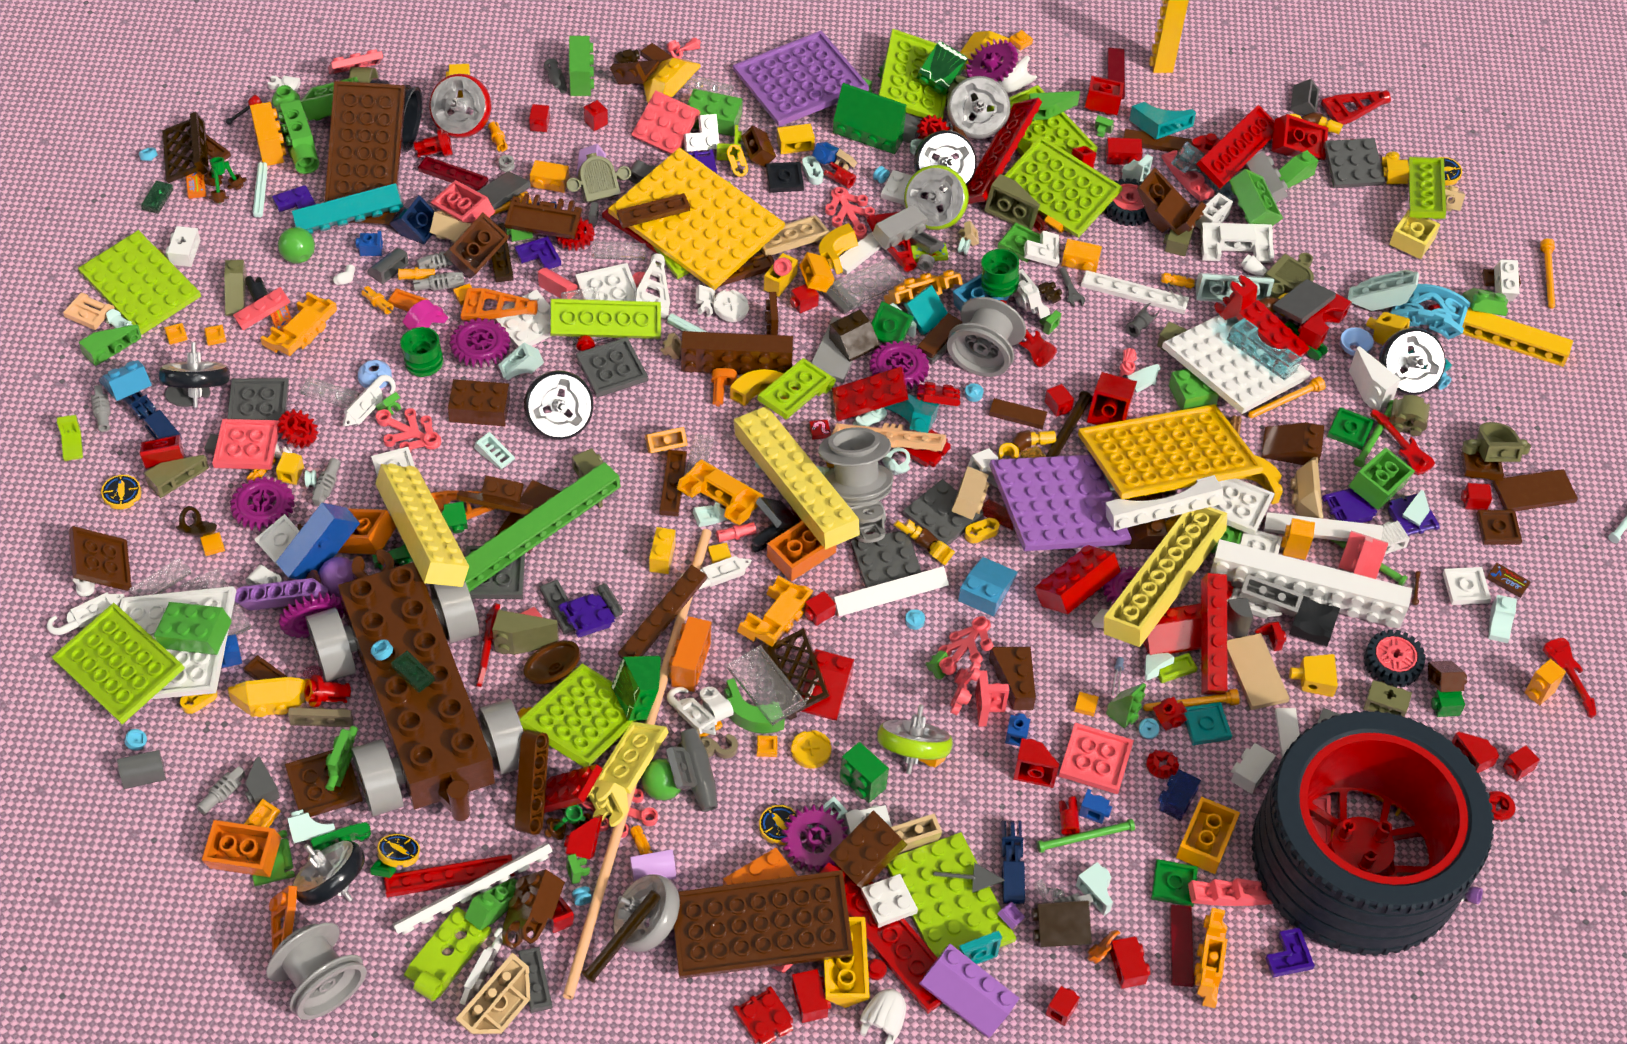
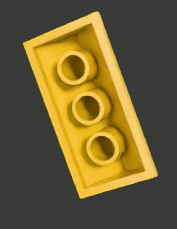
M849 917L854 956L824 960L825 999L843 1008L861 1003L870 998L865 917Z

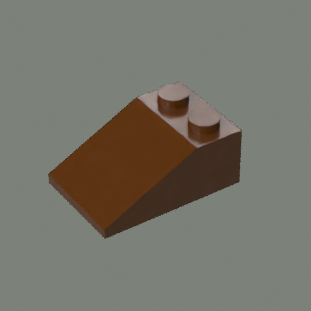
M1154 167L1138 186L1137 190L1150 221L1163 233L1170 227L1156 214L1155 209L1170 190H1175L1180 196L1181 194Z
M482 212L443 255L471 279L506 242L509 236Z
M1303 422L1265 427L1261 458L1304 465L1313 457H1318L1319 463L1322 454L1324 425Z

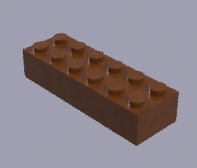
M682 331L681 372L712 373L716 368H730L737 371V374L744 375L761 369L785 373L792 367L793 336Z

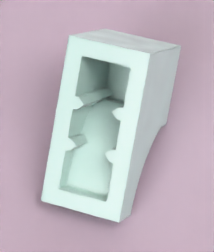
M1147 154L1140 161L1133 159L1123 167L1122 179L1124 181L1126 178H1130V181L1137 179V183L1143 181L1150 173L1153 157Z
M524 342L498 366L503 378L509 381L519 374H532L544 361L537 348Z
M1501 595L1496 596L1491 607L1488 639L1504 643L1509 642L1512 623L1516 614L1517 599Z
M303 809L291 812V817H287L294 843L335 831L334 823L317 822L309 816L308 812L304 813Z
M1097 862L1078 876L1076 886L1084 895L1091 894L1093 898L1092 904L1105 916L1110 912L1113 904L1107 892L1111 876L1109 871Z

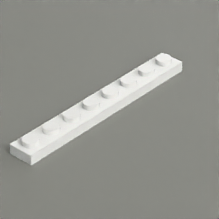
M544 843L392 925L398 934L401 932L403 935L415 929L414 925L419 922L425 924L434 919V914L440 911L444 914L453 909V904L459 901L461 904L473 898L472 894L478 891L483 893L491 889V884L496 881L502 883L510 879V874L515 871L521 873L530 868L529 864L534 861L539 863L549 858L548 854L553 851L548 843Z

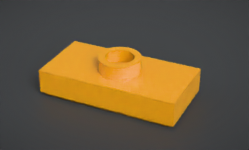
M262 799L244 824L269 828L281 811Z

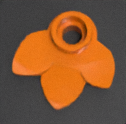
M1113 930L1102 939L1099 945H1093L1087 952L1089 954L1087 959L1095 964L1100 962L1107 952L1111 950L1110 943L1120 932Z

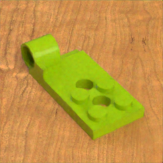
M802 358L758 395L757 400L787 420L815 395L827 394L833 388L836 379L805 358Z
M457 906L409 964L404 973L406 978L415 983L413 989L430 1001L440 998L492 932L489 926L482 930L476 928L464 918L467 912ZM460 931L467 933L464 939H457L455 935ZM445 948H452L454 950L449 956L442 954Z

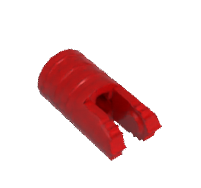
M830 162L829 166L836 170L834 174L827 170L823 172V175L848 189L856 181L855 174L833 162Z
M1076 796L1069 797V809H1067V804L1064 800L1058 801L1061 833L1065 836L1080 832Z

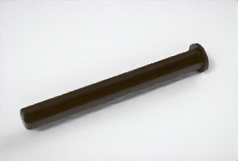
M1081 391L1079 393L1078 401L1057 435L1056 442L1052 444L1045 457L1059 456L1088 403L1092 402L1093 396L1089 392Z
M651 890L588 969L582 971V974L589 981L596 983L597 976L659 902L661 897L656 891Z

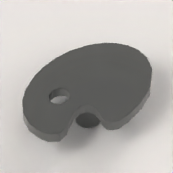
M169 387L166 390L165 397L169 403L181 407L193 406V398L188 396V388ZM202 388L201 397L208 398L211 394L210 388Z

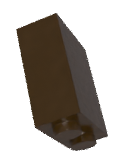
M1088 900L1034 903V908L1031 909L1032 921L1036 923V930H1033V941L1037 943L1038 947L1092 944Z

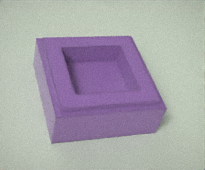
M1012 902L1008 903L997 913L1011 929L1016 927L1025 918Z

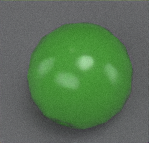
M291 227L280 235L278 250L286 261L300 264L309 260L314 254L315 241L308 230L301 227Z
M658 758L651 761L642 774L641 783L643 790L649 797L655 800L667 801L673 799L681 791V789L676 788L673 781V773L668 759Z

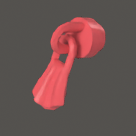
M692 38L684 47L680 48L679 42L673 40L667 44V50L674 58L680 59L683 56V51L700 49L701 41L697 38Z
M1132 348L1123 350V361L1120 365L1119 377L1131 375L1135 371L1134 361L1137 359V356Z

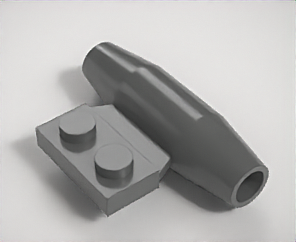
M696 728L687 729L680 733L682 747L672 746L666 749L668 763L673 773V781L677 789H692L702 812L712 811L718 808L715 779L708 754Z

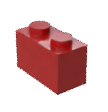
M1107 137L1105 148L1106 164L1126 165L1133 159L1136 161L1142 159V139Z
M1137 937L1111 941L1109 953L1121 989L1146 984L1151 972L1149 964L1144 961V949L1142 944L1138 943Z
M818 969L792 974L791 984L802 1023L828 1018V1009H831V1002L825 999L823 990L825 989V980L823 976H819Z

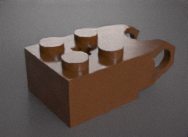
M546 869L518 879L516 890L509 902V909L503 923L502 940L505 946L514 949L523 940L531 944L539 938L547 921L553 918L565 881ZM510 931L516 933L514 943H511L508 939ZM530 931H533L532 938L527 936Z

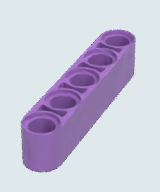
M313 578L243 586L236 590L235 602L247 610L285 607L288 604L293 606L295 605V599L299 603H303L302 596L309 601L311 593L315 599L318 598L319 592L325 598V593H328V589Z

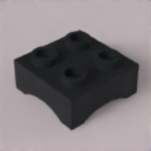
M1303 596L1289 634L1327 647L1340 608L1323 605L1309 597Z

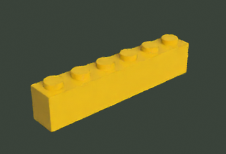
M1162 0L1163 6H1160V19L1157 20L1158 31H1155V44H1152L1153 55L1149 58V65L1152 66L1153 73H1173L1189 0Z
M1470 307L1467 310L1462 326L1464 328L1463 335L1564 367L1573 344L1571 339L1494 314L1473 311Z

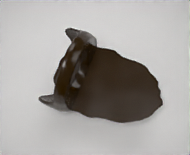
M187 506L180 513L179 525L176 526V529L187 536L203 537L215 532L217 525L212 522L202 521L200 512L193 506ZM192 510L194 512L192 514L194 522L188 526L185 522V515L188 511Z

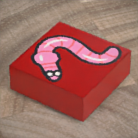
M828 419L809 421L812 440L825 439L831 436Z

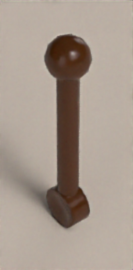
M1416 571L1414 598L1411 601L1413 605L1419 604L1418 589L1421 571Z

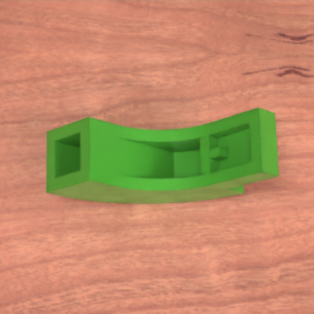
M735 679L727 680L724 694L733 708V715L729 718L736 725L747 731L760 734L784 730L785 719L778 703L762 707L750 705L742 698Z

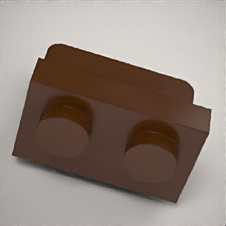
M658 60L618 63L612 64L610 70L618 84H643L656 70L659 62Z
M1172 189L1160 202L1155 212L1179 236L1185 231L1190 232L1196 226L1195 221H1198L1204 215L1203 210L1206 208V205L1201 201L1191 207Z

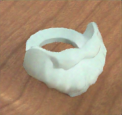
M894 448L882 458L884 466L893 475L903 474L910 470V454L904 448ZM901 451L906 455V460L900 465L891 458L893 453Z

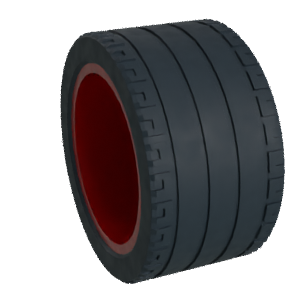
M1363 710L1362 712L1353 711L1352 713H1341L1339 716L1333 715L1330 719L1325 718L1321 720V723L1313 724L1312 728H1307L1286 750L1253 826L1251 839L1253 843L1251 846V851H1253L1252 860L1255 861L1254 869L1258 872L1257 878L1261 881V887L1263 891H1266L1267 898L1272 901L1274 908L1279 910L1280 915L1289 921V924L1301 929L1308 938H1313L1318 943L1328 945L1332 949L1336 948L1341 952L1359 953L1364 956L1366 954H1372L1373 956H1378L1379 954L1388 955L1391 952L1396 954L1400 953L1401 950L1407 951L1412 946L1417 947L1421 942H1426L1438 930L1440 931L1451 918L1484 866L1492 846L1491 841L1494 836L1492 833L1494 830L1492 820L1494 819V814L1491 810L1493 808L1492 804L1489 803V793L1486 792V786L1482 783L1481 776L1476 772L1475 766L1444 735L1434 731L1431 727L1425 726L1421 722L1399 714L1395 715L1390 712L1383 713L1380 711L1369 712L1368 710ZM1353 790L1361 791L1365 795L1370 793L1380 796L1383 799L1379 822L1360 816L1347 819V793ZM1338 791L1337 819L1313 804V800ZM1395 804L1413 820L1415 826L1392 830V824L1387 821L1390 805ZM1311 816H1314L1315 820L1323 825L1330 826L1331 831L1333 828L1335 829L1328 845L1318 834ZM1415 837L1424 838L1427 854L1429 855V864L1427 866L1394 865V841Z

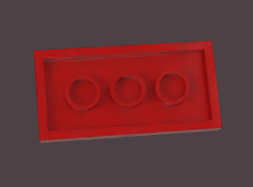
M902 367L832 388L835 413L838 421L909 400Z
M598 764L551 776L546 781L544 813L584 803L603 769Z

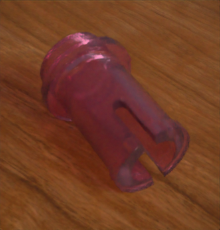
M317 665L308 666L305 668L307 670H303V676L306 679L312 677V672L313 675L323 676L321 667Z

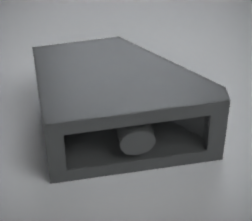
M260 756L257 757L245 783L247 788L245 796L250 804L254 803L256 807L262 799L271 803L280 798L276 784Z

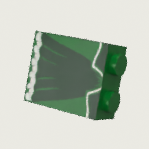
M939 40L919 70L917 79L921 84L932 87L936 93L946 95L955 78L963 72L968 57Z
M660 656L622 658L611 687L628 721L647 720L659 691Z

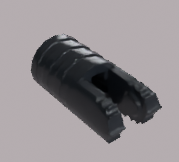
M251 276L245 278L246 285L254 302L268 294L261 277H257L255 282Z
M772 523V525L759 532L752 539V551L756 553L765 549L767 543L784 533V530L777 528Z

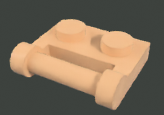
M82 292L63 313L65 318L96 330L107 318L106 313L111 309H115V307L111 304H104L92 299ZM85 304H88V305L93 306V307H95V308H97V309H100L101 311L96 310V309H94V308H92V307H89V306H87V305H85Z

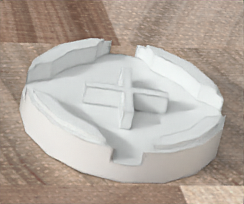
M723 290L716 295L713 309L721 319L728 322H738L743 320L748 314L749 305L747 298L742 293L735 290Z

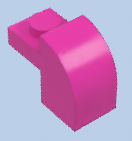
M422 300L408 311L402 322L411 330L418 327L429 328L432 322L445 323L448 317L441 307L433 305L429 300Z

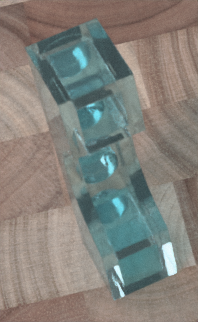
M1186 141L1175 155L1171 164L1183 173L1197 171L1204 174L1211 182L1215 196L1220 193L1231 199L1234 193L1231 190L1230 182L1228 181L1221 189L1215 185L1196 165L1205 154Z
M1245 318L1232 326L1226 339L1284 381L1297 371L1302 361L1301 357L1288 348L1276 349L1265 344L1258 336V327Z

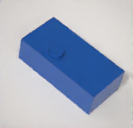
M322 502L276 563L288 578L306 579L311 570H317L319 575V570L323 563L337 554L360 522L348 508Z

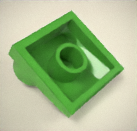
M1472 288L1462 294L1471 303L1470 308L1473 311L1501 316L1507 315L1508 309L1506 306L1508 299L1502 293L1495 294L1489 290Z

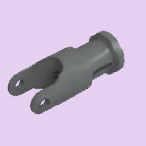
M554 58L546 60L543 67L548 72L550 83L555 88H559L561 93H565L567 91L566 81L561 69L558 68V61Z
M1151 303L1145 305L1134 317V320L1126 325V331L1130 336L1138 337L1140 331L1146 328L1159 314L1157 312L1153 317L1149 315L1147 307Z

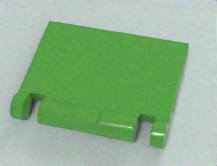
M286 830L278 832L284 839L280 841L271 876L253 875L254 886L295 877L294 871L291 870L293 869L289 840L286 838L288 836Z

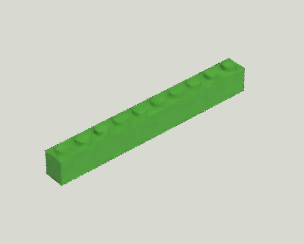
M605 462L594 467L591 472L580 477L569 487H565L559 494L549 498L543 505L533 509L531 513L517 520L515 524L501 531L499 535L485 542L477 550L469 553L465 557L469 565L465 578L469 592L621 487L619 475Z

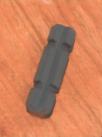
M606 583L597 587L600 596H603L602 599L607 607L612 610L611 612L614 617L622 615L623 608L618 604Z

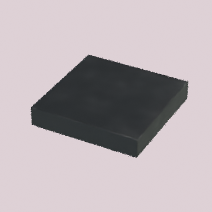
M800 162L766 164L769 193L804 191Z
M764 497L757 499L756 504L777 528L789 530L799 523L797 518L781 500Z

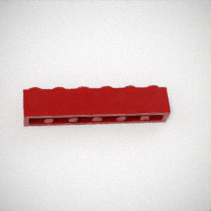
M1207 573L1201 579V695L1213 696L1225 694L1228 691L1227 574Z

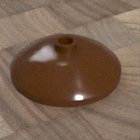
M563 640L550 643L537 650L527 660L523 669L524 675L529 682L545 685L557 682L574 670L580 660L581 651L578 645L572 641Z

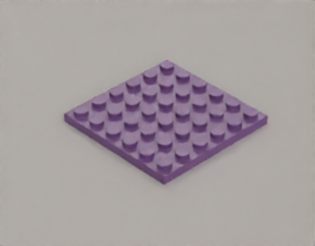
M822 30L733 65V71L779 127L837 104L843 83L869 91V85Z
M1092 455L991 460L989 466L1024 551L1083 548L1087 545L1094 547L1129 545L1132 538L1128 529L1123 528L1114 531L1106 518V502L1115 499L1101 468Z

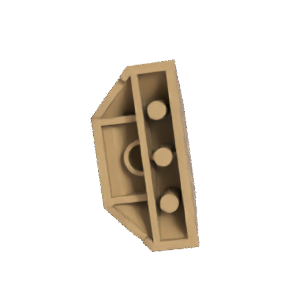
M1313 457L1296 471L1294 478H1291L1290 488L1294 490L1292 504L1295 505V512L1299 516L1323 519L1318 457Z
M512 953L455 1020L471 1034H502L530 1000L529 966Z

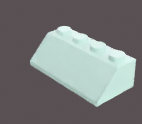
M1198 273L1196 300L1223 302V297H1230V294L1233 292L1230 288L1231 281L1243 287L1238 279L1240 275ZM1246 276L1258 286L1256 300L1270 297L1274 284L1273 278Z

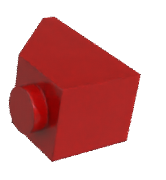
M1459 731L1452 740V744L1469 758L1468 760L1475 766L1477 773L1493 767L1499 758L1497 749L1487 739Z
M598 814L566 836L564 847H567L566 854H576L577 857L591 859L595 856L603 815Z

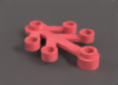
M843 187L834 188L831 191L833 200L830 204L826 205L825 213L827 215H834L837 205L841 203L842 208L838 215L832 218V225L836 228L842 226L843 219L847 214L854 226L853 230L855 231L856 238L862 240L867 236V228L859 222L855 213L868 218L869 215H875V209L872 207L864 209L848 202H855L859 206L864 207L868 204V197L866 195L855 196L849 194L847 189Z
M408 408L404 412L405 419L408 420L410 426L392 419L390 411L386 409L379 410L376 413V420L380 426L386 427L389 425L403 432L385 435L384 444L387 447L394 446L398 441L412 438L419 440L413 442L404 441L400 444V449L409 447L411 452L412 449L420 447L436 449L441 445V437L436 432H433L432 418L426 415L420 419L421 426L425 428V434L418 429L416 411L413 408Z
M976 617L972 621L971 627L952 632L949 635L951 644L939 647L938 652L940 650L945 651L948 657L943 658L939 662L943 673L946 675L955 673L956 663L968 648L971 663L975 661L980 664L983 658L980 652H978L975 643L979 635L983 651H989L993 648V643L987 634L991 623L986 617ZM958 649L952 657H949L953 650Z
M974 661L968 669L960 668L954 679V682L957 683V689L950 703V713L957 716L962 705L969 703L972 694L967 690V684L971 680L975 682L978 680L981 674V670H979L981 664Z
M637 788L634 795L640 794L641 796L638 798L633 796L632 801L640 803L644 799V793L641 789ZM588 796L581 805L586 809H591L594 815L596 809L593 803L588 801L590 799ZM631 807L629 809L628 816L641 820L646 826H653L658 821V813L654 808H645L643 811ZM605 817L602 822H605L606 825L601 826L600 831H606L609 828V820ZM625 824L624 829H626V831L622 833L621 838H624L629 834V827L627 824Z

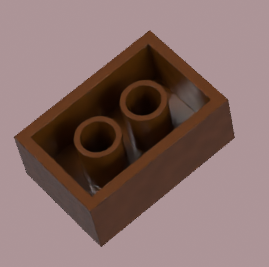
M453 379L448 404L449 422L505 427L510 403L509 383Z
M873 810L828 856L858 887L863 888L908 844Z

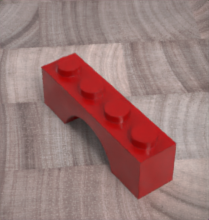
M1336 294L1335 299L1306 320V323L1300 325L1298 329L1300 333L1299 338L1306 345L1317 350L1324 342L1329 330L1325 322L1340 323L1347 315L1352 301Z

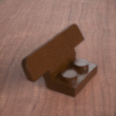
M485 475L481 493L477 494L463 490L457 493V500L519 514H528L532 511L533 505L520 503L523 483Z

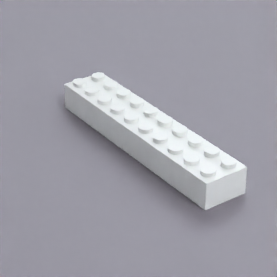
M1219 539L1210 573L1227 574V581H1231L1232 586L1236 588H1242L1243 582L1247 574L1302 593L1317 603L1339 607L1340 614L1400 629L1409 608L1412 588L1221 539Z

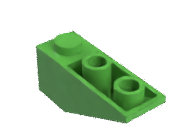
M1080 91L1030 93L1029 100L1039 97L1042 101L1039 111L1032 120L1049 119L1077 106Z
M136 324L94 332L79 341L82 354L94 366H97L142 337L139 326Z
M1142 683L1121 691L1108 704L1106 715L1124 729L1129 724H1134L1139 718L1138 712L1142 707L1141 701L1145 697L1146 684Z
M511 878L474 897L464 918L479 930L496 922L508 911L509 902L516 890L517 880Z

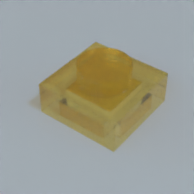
M1036 445L1021 452L1020 457L1036 458L1046 456Z

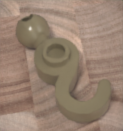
M731 734L726 735V742L731 745L729 749H722L710 737H701L708 758L715 753L720 758L728 759L735 756L738 751L737 739Z

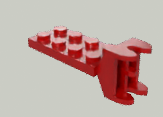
M1240 275L1238 279L1243 287L1231 281L1230 288L1233 292L1230 294V297H1223V302L1227 307L1216 302L1214 304L1215 310L1224 320L1236 317L1282 362L1290 366L1305 355L1310 348L1263 303L1256 300L1258 286L1246 276Z

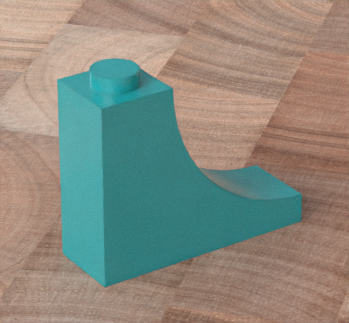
M1142 102L1132 106L1129 121L1154 139H1159L1193 127L1196 111L1193 109L1184 111L1163 110Z
M908 394L909 400L884 407L904 417L909 422L910 429L928 433L936 420L939 404L923 402V400H918L917 396Z

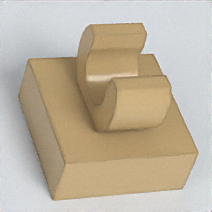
M839 149L836 153L839 159L835 161V164L840 166V164L844 163L842 168L848 170L849 166L852 168L856 166V160L846 152Z
M971 221L965 222L964 229L959 231L961 238L963 237L965 240L971 239L972 246L979 244L978 230Z
M671 333L668 335L667 340L663 341L664 348H661L660 351L663 355H670L673 360L679 359L682 341L675 333Z

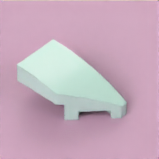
M1155 364L1136 371L1127 377L1137 381L1135 391L1138 393L1150 385L1156 384V377L1161 368L1159 364Z
M1423 490L1417 494L1402 516L1417 526L1421 525L1430 511Z
M717 502L714 506L694 507L692 512L698 527L728 520L724 517L725 509L721 508Z
M1169 653L1146 655L1144 667L1145 680L1147 681L1159 676L1161 668L1174 663V656Z

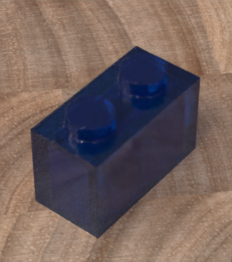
M1179 769L1175 776H1170L1167 782V786H1169L1167 791L1163 790L1158 798V801L1161 802L1158 810L1181 821L1199 789L1201 780Z

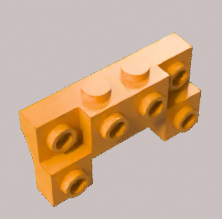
M947 270L940 276L923 273L920 275V278L904 279L903 283L894 286L893 290L888 291L889 294L884 295V301L888 304L907 302L929 285H932L937 295H940L943 289L954 288L955 284H963L961 274L953 270Z
M307 292V300L304 303L300 301L296 303L297 309L300 312L283 327L284 333L272 326L270 328L271 335L268 338L265 336L260 337L262 345L275 353L281 351L289 357L298 348L303 350L319 333L324 331L326 321L337 311L336 303L330 299H322Z
M702 459L685 476L679 479L677 486L679 491L691 498L701 492L726 507L724 517L738 525H741L750 518L751 512L759 507L756 504L757 499L764 497L763 494Z
M778 575L774 585H770L766 594L776 601L766 612L763 620L749 612L745 621L739 624L737 632L753 642L758 638L773 647L777 640L781 639L785 633H790L794 626V621L798 622L803 615L801 610L805 606V602L811 598L813 590L807 586L791 583Z
M1211 908L1210 914L1205 915L1203 927L1207 928L1203 944L1199 943L1197 956L1200 957V962H1196L1194 975L1196 976L1195 986H1198L1197 994L1203 997L1202 1006L1215 1008L1217 1005L1218 987L1223 976L1227 939H1225L1227 926L1223 922L1225 910Z

